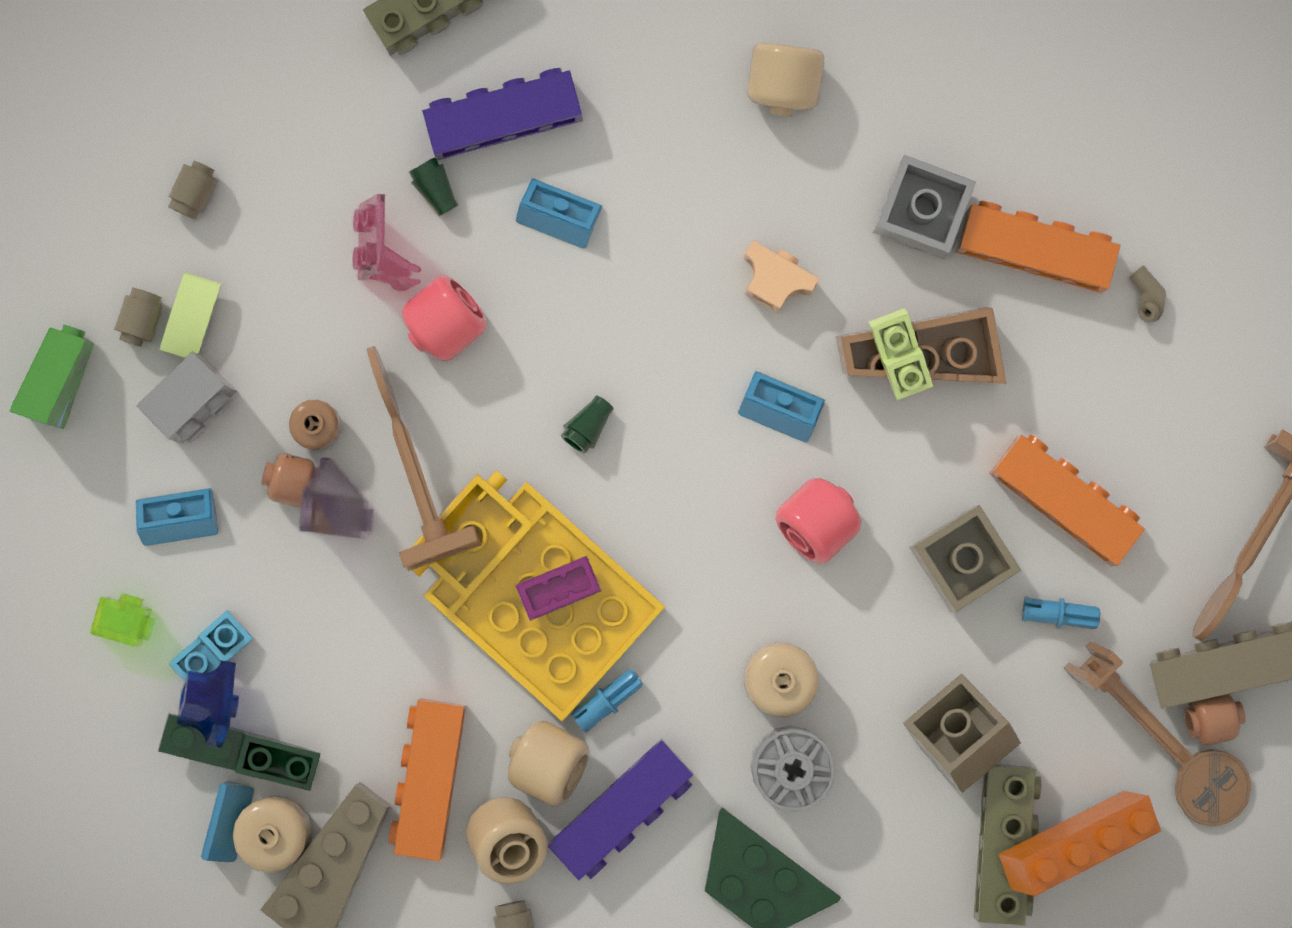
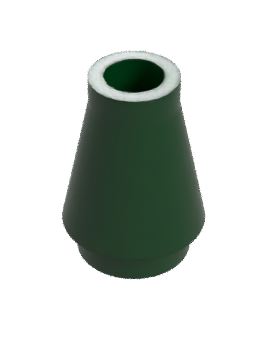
M435 157L409 171L413 179L410 183L434 208L438 216L458 206L444 164L439 165Z
M596 395L588 405L563 425L565 430L561 434L562 439L572 448L583 454L589 448L594 449L609 415L614 410L613 406L602 397Z

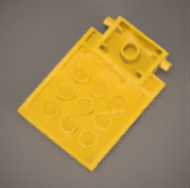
M496 470L485 481L479 474H476L438 516V519H443L447 534L473 526L477 531L482 546L412 571L418 577L429 566L437 572L440 577L423 596L556 717L563 721L665 606L528 482H525L507 501L498 492L507 481L503 475ZM423 534L411 547L425 542ZM587 556L601 592L530 621L515 585Z

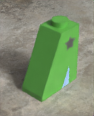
M63 324L61 331L49 327L9 412L64 429L94 345L93 342L83 339L85 331Z

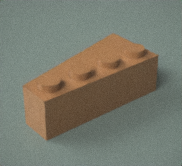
M983 307L911 321L931 380L1007 384L993 308ZM871 329L836 336L843 374L848 376L888 378Z

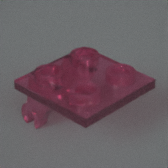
M376 194L359 204V209H355L353 215L354 232H358V247L354 248L352 256L353 269L358 270V280L372 279L390 284L398 292H403L421 283L420 279H410L409 276H411V272H421V268L416 264L410 263L384 245L385 194Z

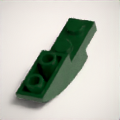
M172 713L167 715L158 752L234 770L235 773L311 791L321 755L319 752L259 734Z

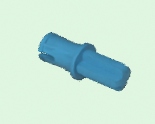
M1025 596L1022 612H1024L1022 614V621L1056 624L1057 629H1061L1062 625L1097 629L1101 616L1098 607L1065 603L1064 598H1060L1059 602Z
M628 669L605 689L602 690L599 687L594 697L571 713L572 717L576 719L575 721L579 727L587 733L611 712L617 713V707L642 688L641 678L635 671Z

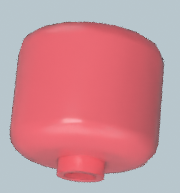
M445 275L436 277L408 301L402 309L403 321L410 332L408 338L419 351L423 352L426 350L434 358L441 361L452 360L482 335L487 327L485 315L475 300L458 282Z
M813 478L806 481L778 508L775 517L779 530L791 546L805 558L817 564L829 562L858 534L861 528V519L853 504L854 500L851 495L842 487H836L831 482L822 478Z

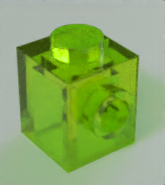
M121 593L120 599L100 596L90 634L131 646H142L143 640L148 641L153 631L155 619L150 617L152 609L142 606L144 599Z

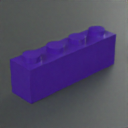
M553 68L541 72L539 79L525 82L524 78H516L504 82L502 89L489 92L488 88H479L466 93L465 99L452 102L451 98H442L429 103L430 108L424 109L422 112L437 161L583 121L570 70L562 72L561 68Z
M661 738L548 843L547 847L578 881L585 875L592 879L607 865L603 858L614 848L620 853L636 838L632 834L634 829L642 822L648 827L664 812L660 807L661 804L670 796L677 800L693 785L689 781L693 776V772Z

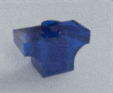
M221 660L219 666L214 671L208 673L188 671L182 686L177 724L191 726L199 730L206 740V746L222 748L230 728V720L236 716L239 695L233 694L236 663Z

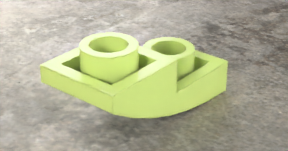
M184 272L159 350L186 358L192 351L199 355L221 283Z
M905 308L869 321L868 323L895 398L899 400L933 387L923 352L918 346L909 314Z

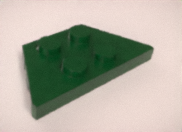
M721 807L718 812L704 889L707 894L752 928H788L839 902L841 899L840 895L725 808Z

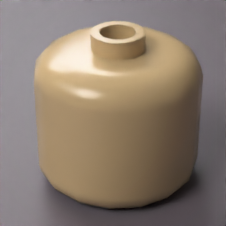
M771 43L756 44L752 51L747 96L756 104L770 106L769 114L792 116L793 109L811 110L815 108L820 96L825 61L823 53L809 48Z
M774 642L761 647L750 657L744 669V686L749 699L758 709L771 716L789 717L801 713L812 703L818 691L819 674L814 661L804 650L789 643ZM782 673H785V674H786L785 676H780V677L778 676L779 674H782ZM786 685V688H780V686Z
M547 721L536 722L528 728L522 737L518 736L509 751L511 760L508 767V780L516 789L549 806L558 807L568 800L579 783L588 762L589 747L583 739Z
M274 795L262 798L243 809L237 818L233 831L235 850L245 864L257 871L272 873L284 870L298 861L309 847L312 828L309 816L300 804L288 797Z
M510 797L495 798L482 804L471 815L466 827V841L481 872L493 882L502 884L522 882L533 876L543 865L547 855V838L531 808L522 801Z

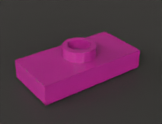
M587 556L515 585L530 621L601 592Z

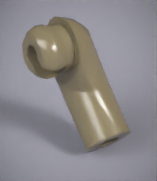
M1143 265L1129 278L1141 291L1138 310L1139 317L1144 322L1149 323L1161 318L1164 312L1166 291Z

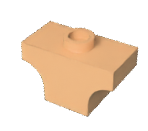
M752 241L744 256V259L749 262L753 270V279L745 294L777 313L790 296L794 294L810 296L820 279L797 266L799 260L788 252L779 249L776 254L755 241Z

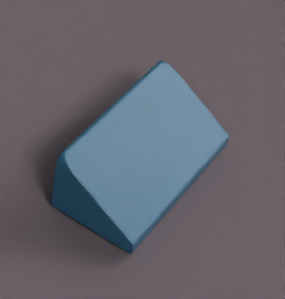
M532 178L519 204L516 222L575 246L586 248L601 212L602 205Z
M755 371L738 414L802 442H808L825 400Z
M212 488L136 500V526L142 544L149 546L217 535L218 524Z
M226 781L219 785L201 854L202 860L234 862L238 854L233 841L234 825L242 810L251 804L254 788L231 781Z

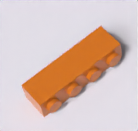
M979 201V205L972 204L968 208L956 253L1098 293H1103L1109 289L1121 246L1120 244L1112 243L1111 236L1099 232H1090L1089 236L1074 232L1075 226L1059 221H1053L1052 225L1037 222L1038 216L1024 211H1016V214L1012 215L1002 212L1000 205L988 201Z
M1020 435L1016 437L989 474L1108 565L1118 566L1145 530L1144 527L1137 523L1140 517L1124 505L1117 508L1107 500L1110 494L1095 482L1091 481L1089 485L1076 476L1079 470L1063 458H1060L1057 462L1045 453L1049 448L1035 436L1029 435L1026 438Z
M421 698L418 700L417 706H410L407 729H413L411 745L404 744L401 758V767L407 768L405 783L398 782L395 796V805L401 806L399 821H392L389 834V844H395V855L440 861L443 858L466 705Z
M1123 791L998 855L1010 889L1036 896L1161 832L1149 795Z

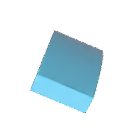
M227 610L202 631L196 640L171 660L169 666L195 693L230 662L253 638Z

